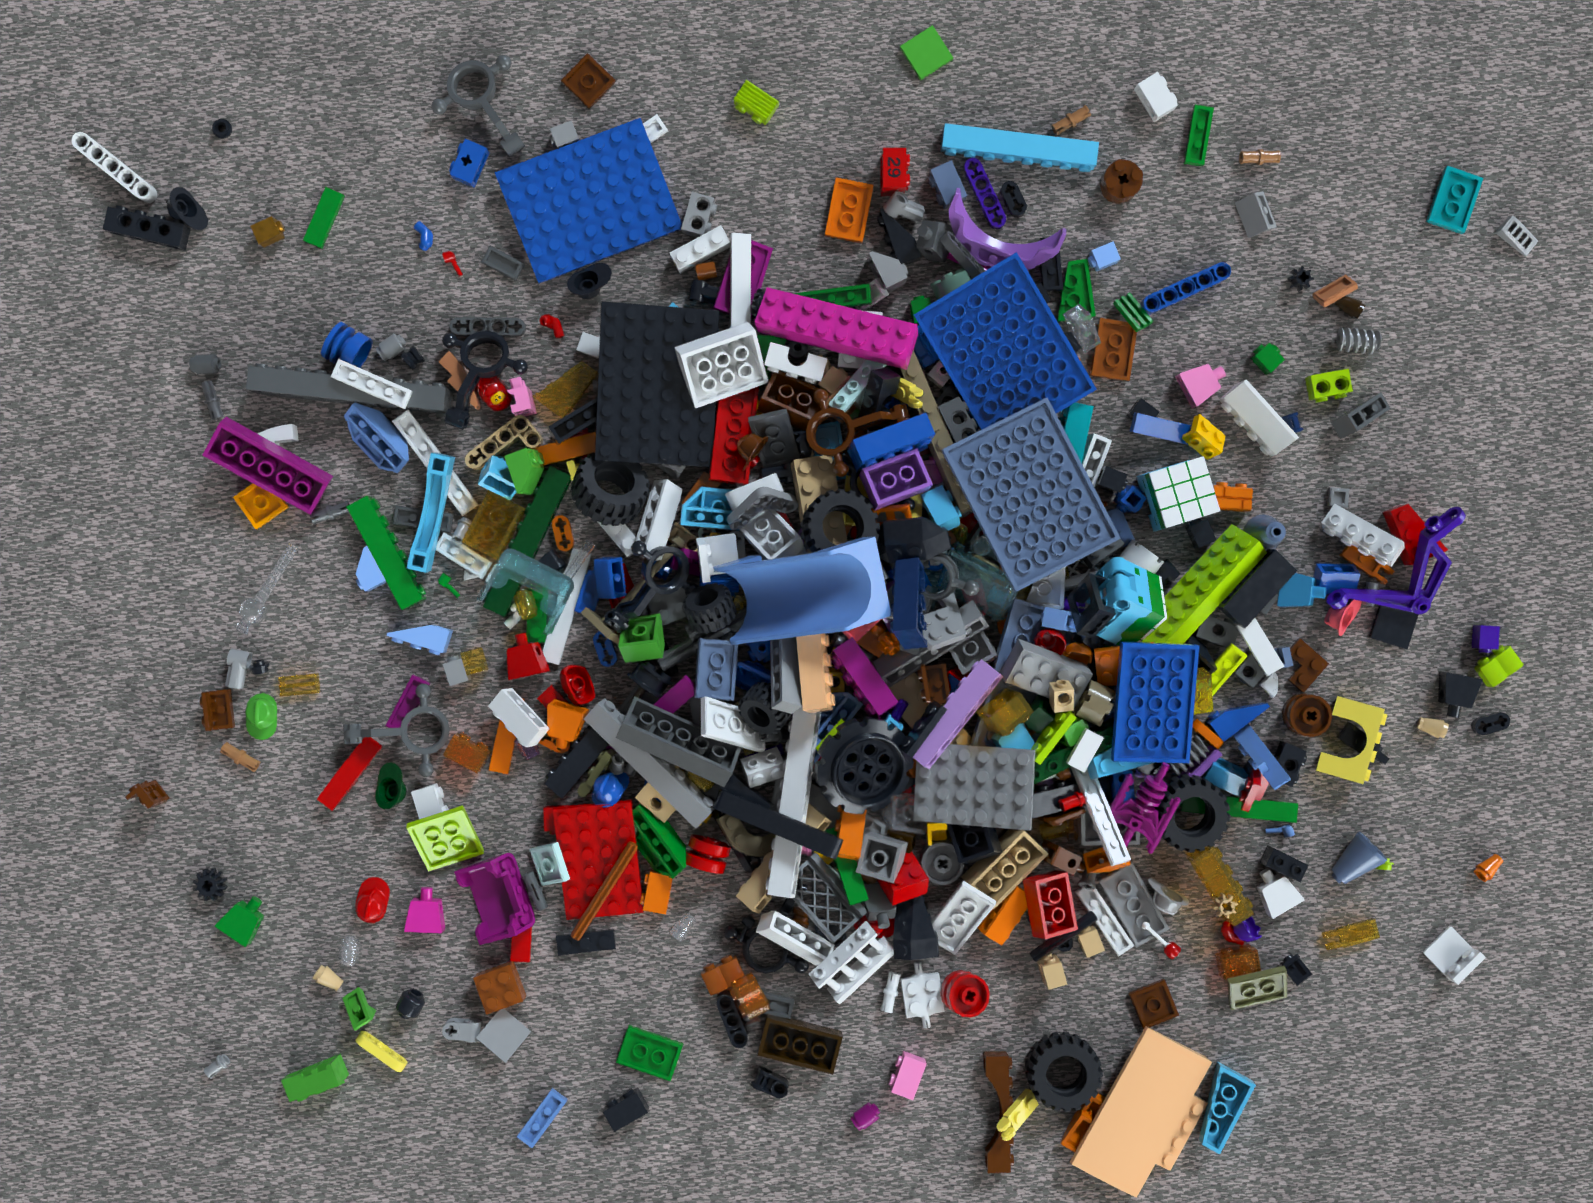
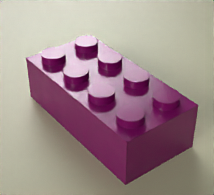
M853 637L832 651L831 661L833 667L841 671L843 674L841 678L847 686L851 685L854 690V697L858 702H863L866 707L864 711L868 716L881 717L897 705L898 700Z

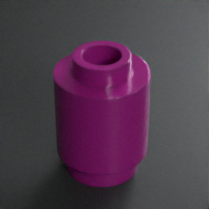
M868 1102L855 1111L851 1117L853 1124L859 1131L865 1130L880 1119L878 1115L880 1110L874 1103L871 1105Z

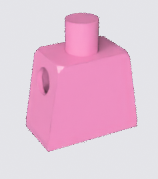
M1206 364L1182 372L1175 376L1191 408H1195L1221 388L1218 380L1224 378L1226 373L1221 366L1212 370L1210 365Z

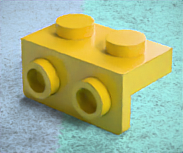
M1201 414L1194 416L1191 431L1184 434L1182 439L1200 455L1204 456L1205 459L1209 460L1222 453L1226 436L1212 425L1210 421Z

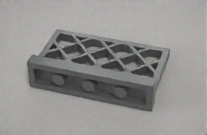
M816 852L799 867L797 880L799 881V890H796V895L793 899L833 944L868 911L861 903L849 906L841 880ZM806 866L812 872V878L803 877V869ZM803 881L812 882V891L803 890ZM816 883H822L825 887V893L816 892ZM803 895H812V905L804 903ZM816 896L825 897V906L816 905ZM829 898L836 899L838 908L829 907ZM816 909L825 910V920L818 919ZM829 911L838 912V921L829 920ZM842 913H848L853 920L850 923L842 922ZM829 924L838 925V934L835 937L829 931Z

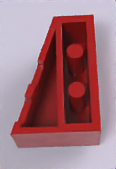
M1403 504L1382 513L1390 532L1404 542L1405 548L1400 554L1403 564L1414 565L1420 531L1425 528V522L1409 504ZM1440 540L1436 542L1443 552L1448 551Z

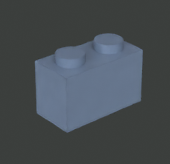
M952 160L930 170L929 177H927L931 188L935 187L937 192L935 195L939 205H943L944 210L950 207L956 188H960L962 201L966 200L967 193Z

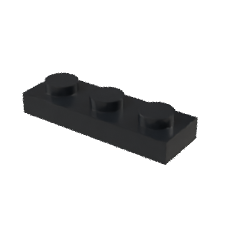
M933 700L926 707L922 717L915 722L908 736L902 740L899 748L913 758L948 709Z
M614 929L585 932L579 941L573 939L571 934L556 935L558 956L616 949Z

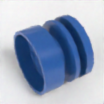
M339 322L325 339L321 350V357L326 360L330 359V362L336 364L338 359L361 368L371 351L373 341L360 332L355 334V329L348 327L343 322Z

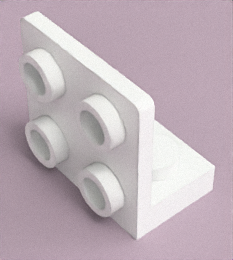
M734 533L696 538L700 575L703 583L711 582L710 575L724 574L723 572H714V566L738 559L736 535Z
M1448 926L1423 951V954L1450 981L1458 985L1486 958L1480 951L1473 949L1451 926Z

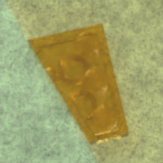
M581 361L565 372L562 377L555 382H551L545 389L539 393L537 392L532 397L560 418H563L570 413L593 382L592 380L596 378L598 372Z

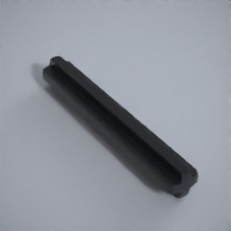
M1093 911L1088 912L1076 920L1078 930L1048 939L1032 950L1030 956L1035 962L1039 961L1098 920L1097 916Z

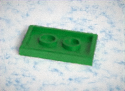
M629 1025L616 1063L671 1082L684 1043Z

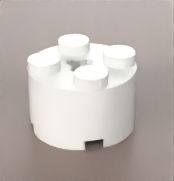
M1132 539L1119 557L1156 574L1164 561L1159 560L1157 562L1159 557L1140 544L1135 546L1137 541Z

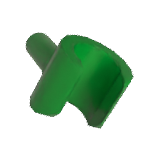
M442 573L438 579L439 584L449 589L458 598L460 594L449 584L452 578Z

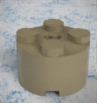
M1090 680L1074 708V715L1100 727L1104 721L1105 713L1109 714L1113 707V703L1110 701L1113 700L1116 690Z

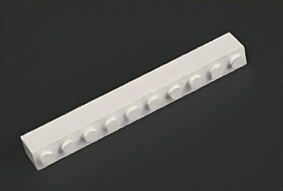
M802 706L793 713L792 721L790 720L788 726L790 739L787 740L785 747L788 753L787 760L785 759L783 762L785 774L784 779L780 783L782 795L781 799L778 800L777 810L781 814L806 824L821 712L808 713L803 711ZM776 835L771 845L774 851L773 858H770L769 870L771 872L770 878H767L766 881L767 895L795 898L802 846Z

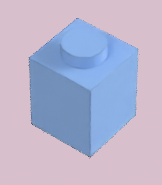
M1114 242L1092 250L1088 257L1089 265L1096 272L1121 260Z

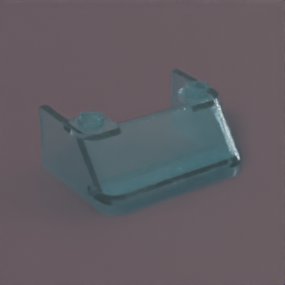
M515 549L503 551L489 572L475 601H483L490 586L496 589L502 588L510 578L544 595L540 602V607L545 614L551 617L542 634H552L574 589L573 580Z

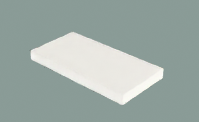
M706 696L701 698V736L760 753L765 751V742L759 739L765 737H759L760 732L754 731L753 728H750L743 721V717L739 714L738 706Z
M962 881L931 921L933 929L938 935L939 946L956 955L996 905V901L965 881Z

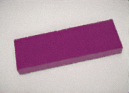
M412 674L385 726L388 728H400L405 715L420 704V698L417 697L415 692L417 686L420 684L430 685L431 683Z

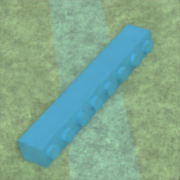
M945 123L940 152H945V155L955 156L957 153L964 154L966 158L981 156L985 160L998 158L1006 163L1021 161L1024 165L1039 163L1042 167H1052V165L1060 166V169L1070 170L1072 167L1079 168L1081 172H1090L1097 165L1099 142Z

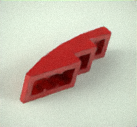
M364 737L362 743H359L321 792L317 801L333 811L356 784L358 778L367 769L370 762L383 746L371 737Z

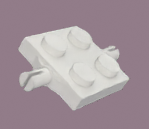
M917 961L913 963L915 974L910 977L900 978L906 1018L922 1017L923 1028H930L929 1016L934 1013L945 1012L940 994V976L938 972L924 973L922 962Z

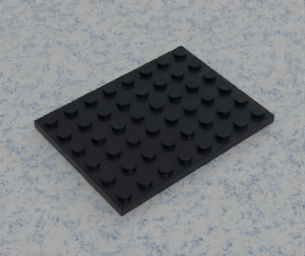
M601 301L594 461L710 467L714 441L715 402L698 408L694 407L674 347L717 333L719 310Z

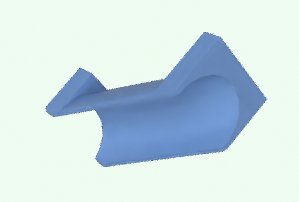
M862 537L813 553L763 561L761 555H751L713 567L714 572L727 573L735 578L743 588L747 600V613L743 625L729 639L732 645L848 631L892 616L875 537Z

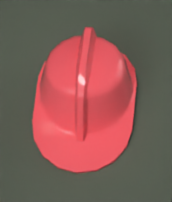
M1353 599L1341 609L1334 610L1330 608L1324 622L1338 630L1339 636H1342L1360 610L1362 601Z

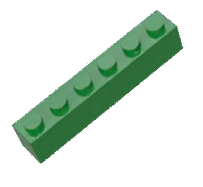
M365 496L346 506L401 610H407L425 600L424 595L426 591L422 584L417 583L415 570L407 568V555L396 544L399 542L394 532L391 533L387 526L390 524L385 515L382 516L378 510L380 505L376 498L372 499L371 496Z

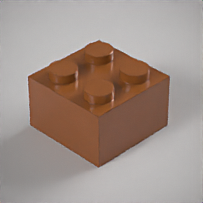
M513 961L481 971L473 977L486 1015L523 1002L526 998L525 990Z

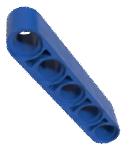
M1225 262L1213 265L1148 295L1141 301L1140 305L1148 315L1156 313L1221 283L1230 276L1231 267ZM1217 269H1221L1223 271V277L1217 275ZM1199 277L1206 279V285H1202L1199 282ZM1181 285H1186L1189 288V292L1184 293ZM1165 292L1171 295V301L1165 300ZM1146 301L1153 302L1154 309H1149L1146 306Z

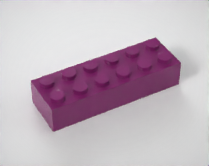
M228 417L219 422L202 455L310 515L317 507L333 478L331 474Z

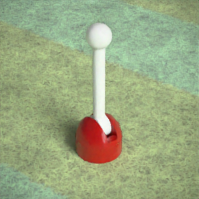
M1148 922L1142 923V928L1147 929L1164 945V953L1167 957L1174 959L1179 955L1181 948L1176 943H1167L1150 927Z

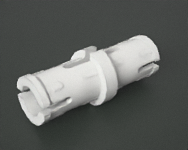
M889 971L886 988L883 989L884 997L880 1010L893 1013L895 997L899 993L897 988L901 974Z

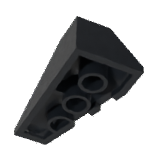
M924 895L896 904L893 933L894 959L918 960L939 957L938 935L933 929L931 915L927 912Z

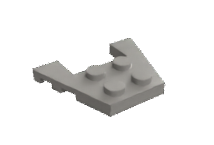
M954 592L947 598L937 600L943 607L942 609L924 615L925 622H927V630L923 631V637L927 639L926 648L930 651L966 638V630ZM893 615L886 618L891 620L893 619Z

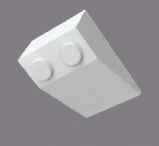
M764 507L744 527L739 529L763 560L795 556L805 548L798 533L775 510Z

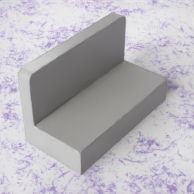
M1263 191L1253 193L1235 202L1248 238L1277 227Z

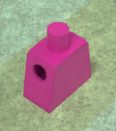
M422 887L420 898H413L411 900L404 932L442 933L445 930L442 899L432 898V887Z

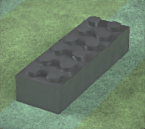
M635 696L616 736L621 741L725 787L734 771L741 750L739 746L701 736L700 726Z

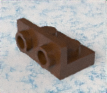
M146 780L141 784L137 783L128 790L130 793L125 796L127 800L139 797L140 803L148 809L170 799L156 780L151 782Z

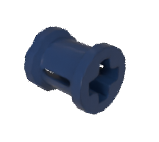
M1298 412L1281 417L1295 433L1304 430L1300 426L1297 417L1299 415Z

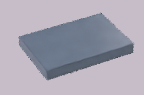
M698 638L694 698L706 696L717 700L734 701L738 644L732 645L727 640Z

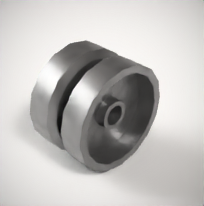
M949 840L932 841L931 846H928L927 843L920 852L919 863L932 883L939 885L951 884L962 874L964 864H959L954 845ZM941 859L944 860V862L942 864H939L938 860Z

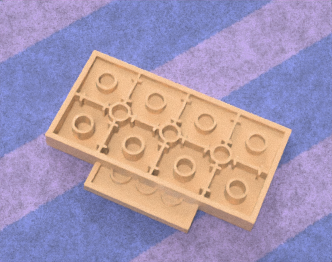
M1145 1026L1070 1163L1137 1198L1155 1164L1167 1170L1172 1169L1208 1103L1194 1094L1212 1062L1202 1054Z

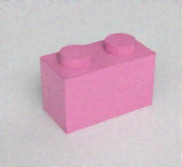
M903 1051L902 1056L897 1057L895 1067H897L896 1072L891 1074L888 1082L891 1092L913 1100L927 1064L926 1060Z

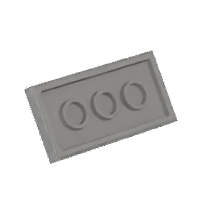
M1132 861L1131 865L1114 870L1098 879L1136 948L1155 938L1147 929L1142 928L1143 922H1148L1158 935L1170 929L1160 910L1154 905L1153 898Z

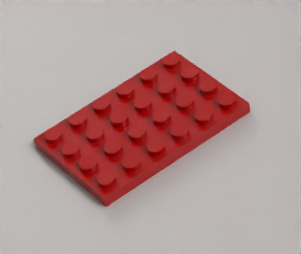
M632 800L618 801L613 806L607 808L602 806L610 804L595 805L593 803L553 807L556 841L559 844L570 880L562 882L566 920L581 919L628 842L631 841L637 844ZM637 850L595 917L644 913V905L640 904L642 886Z

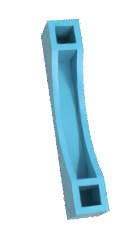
M440 453L430 454L423 510L410 550L407 564L408 569L425 573L432 570L455 461L453 456Z

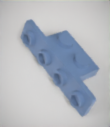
M1249 724L1233 735L1240 744L1238 749L1244 756H1249L1250 760L1248 762L1254 770L1259 769L1274 790L1291 780Z

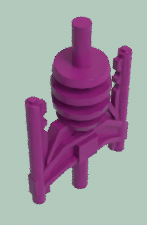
M1162 762L1156 776L1147 775L1144 778L1145 782L1139 785L1141 790L1136 792L1137 798H1130L1123 802L1126 797L1125 793L1129 791V786L1134 782L1132 774H1127L1110 806L1115 822L1128 827L1122 838L1126 848L1135 831L1144 834L1147 838L1146 848H1148V853H1153L1181 801L1179 797L1171 798L1170 806L1166 808L1167 812L1163 813L1159 821L1158 811L1155 810V807L1161 804L1160 800L1165 796L1163 791H1167L1168 788L1163 778L1170 765Z

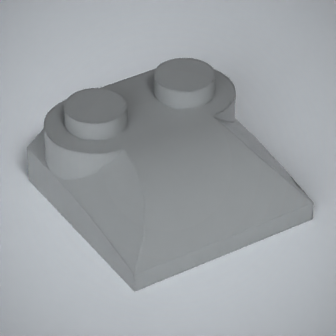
M984 630L950 650L964 676L972 672L971 667L977 661L980 662L982 659L989 664L998 657Z

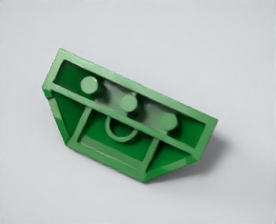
M640 804L633 810L638 849L655 872L673 879L686 868V845L668 821L664 823L657 819L649 809Z

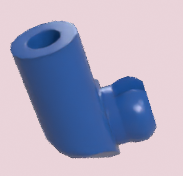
M418 221L414 225V229L421 234L419 247L427 251L433 244V233L421 221Z

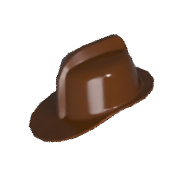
M751 433L738 441V453L746 462L743 472L749 463L762 451L768 441L767 436L762 438Z

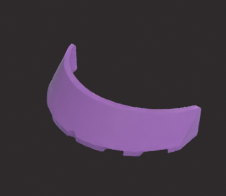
M956 188L949 208V220L955 237L978 263L984 266L993 267L1017 252L1027 270L1035 268L1059 253L1066 236V229L1062 228L1046 239L1028 244H1012L994 239L979 229L971 220L964 207L960 188Z

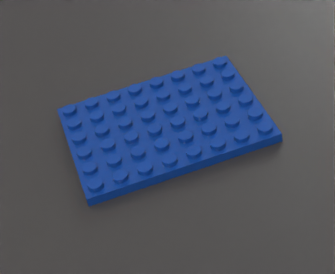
M641 118L495 172L539 284L681 230L682 227L680 217Z
M1017 252L914 314L915 319L981 430L1045 398H1048L1055 413H1058L1097 390Z

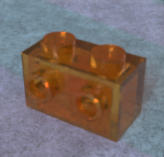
M463 732L454 734L443 756L478 774L481 772L492 751L488 750V746L478 741V743L471 741V737Z

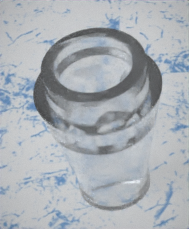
M687 912L670 927L669 934L681 942L683 939H686L696 919Z

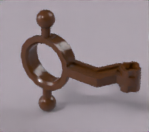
M818 389L814 392L813 399L819 404L821 411L815 413L809 420L806 436L810 447L820 455L834 457L835 465L833 472L839 477H844L849 471V466L843 462L841 454L847 452L856 432L874 426L889 427L910 419L907 405L898 404L889 409L890 412L879 411L852 420L843 410L828 408V392L824 389ZM829 418L841 419L848 427L846 440L842 445L834 449L822 448L816 441L818 426Z

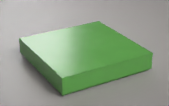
M933 25L900 46L902 53L920 81L953 60V56Z

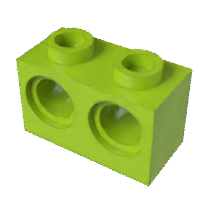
M1349 369L1311 375L1305 378L1309 400H1316V403L1328 401L1327 397L1334 396L1335 399L1345 398L1347 393L1353 392ZM1336 380L1341 382V389L1336 387ZM1317 384L1323 387L1322 393L1317 391Z

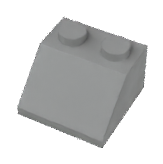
M873 251L868 254L867 262L875 278H881L888 293L905 285L909 273L904 263L901 264L898 259Z
M873 832L865 834L856 872L894 883L904 862L908 842Z

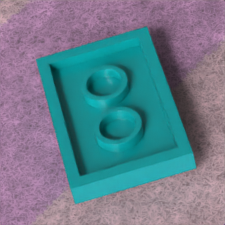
M1448 165L1444 167L1426 222L1459 234H1464L1484 178Z

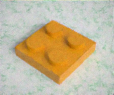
M253 483L233 497L255 529H259L289 508L286 501Z

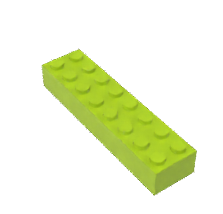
M1231 524L1166 594L1164 599L1167 619L1142 642L1184 644L1267 554L1260 541Z

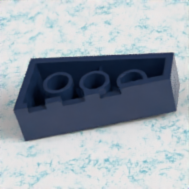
M919 558L896 560L895 568H893L895 586H892L894 603L891 604L893 621L890 622L891 632L895 634L904 650L927 647V639L923 637V631L927 630V622H925L922 611H926L925 598L922 594L925 593L924 566Z

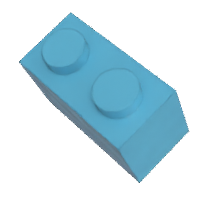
M941 485L921 494L922 504L932 522L946 528L948 531L961 525L959 518L962 516L958 506H953V498L949 490L945 491Z

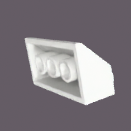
M1247 379L1234 385L1219 399L1222 403L1221 407L1235 417V423L1240 427L1243 426L1248 431V437L1252 441H1257L1260 445V450L1267 456L1277 455L1299 438Z

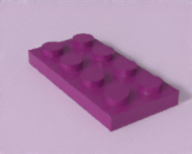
M751 240V305L754 294L762 286L773 248ZM730 255L713 306L714 310H719L730 315Z

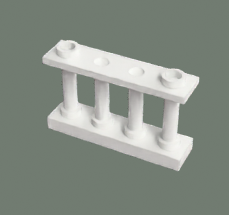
M865 921L813 969L809 976L819 989L827 984L829 986L827 990L835 1001L841 1004L894 955L893 946L884 936L879 941L876 940L877 933ZM870 944L872 947L863 954L861 950ZM854 957L858 959L851 967L846 965ZM840 970L843 972L837 980L832 979Z

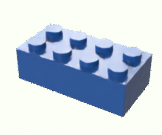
M923 413L852 440L848 453L856 472H859L863 468L911 450L918 449L921 452L927 449L935 436V432L927 413Z

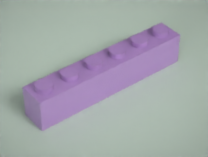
M982 659L980 662L974 663L971 667L972 672L968 677H964L959 682V688L955 693L952 692L947 697V703L944 707L948 710L913 756L925 768H931L1004 677Z

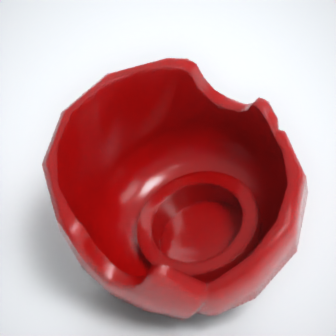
M1046 628L1035 636V645L1059 655H1062L1066 649V640L1057 629Z

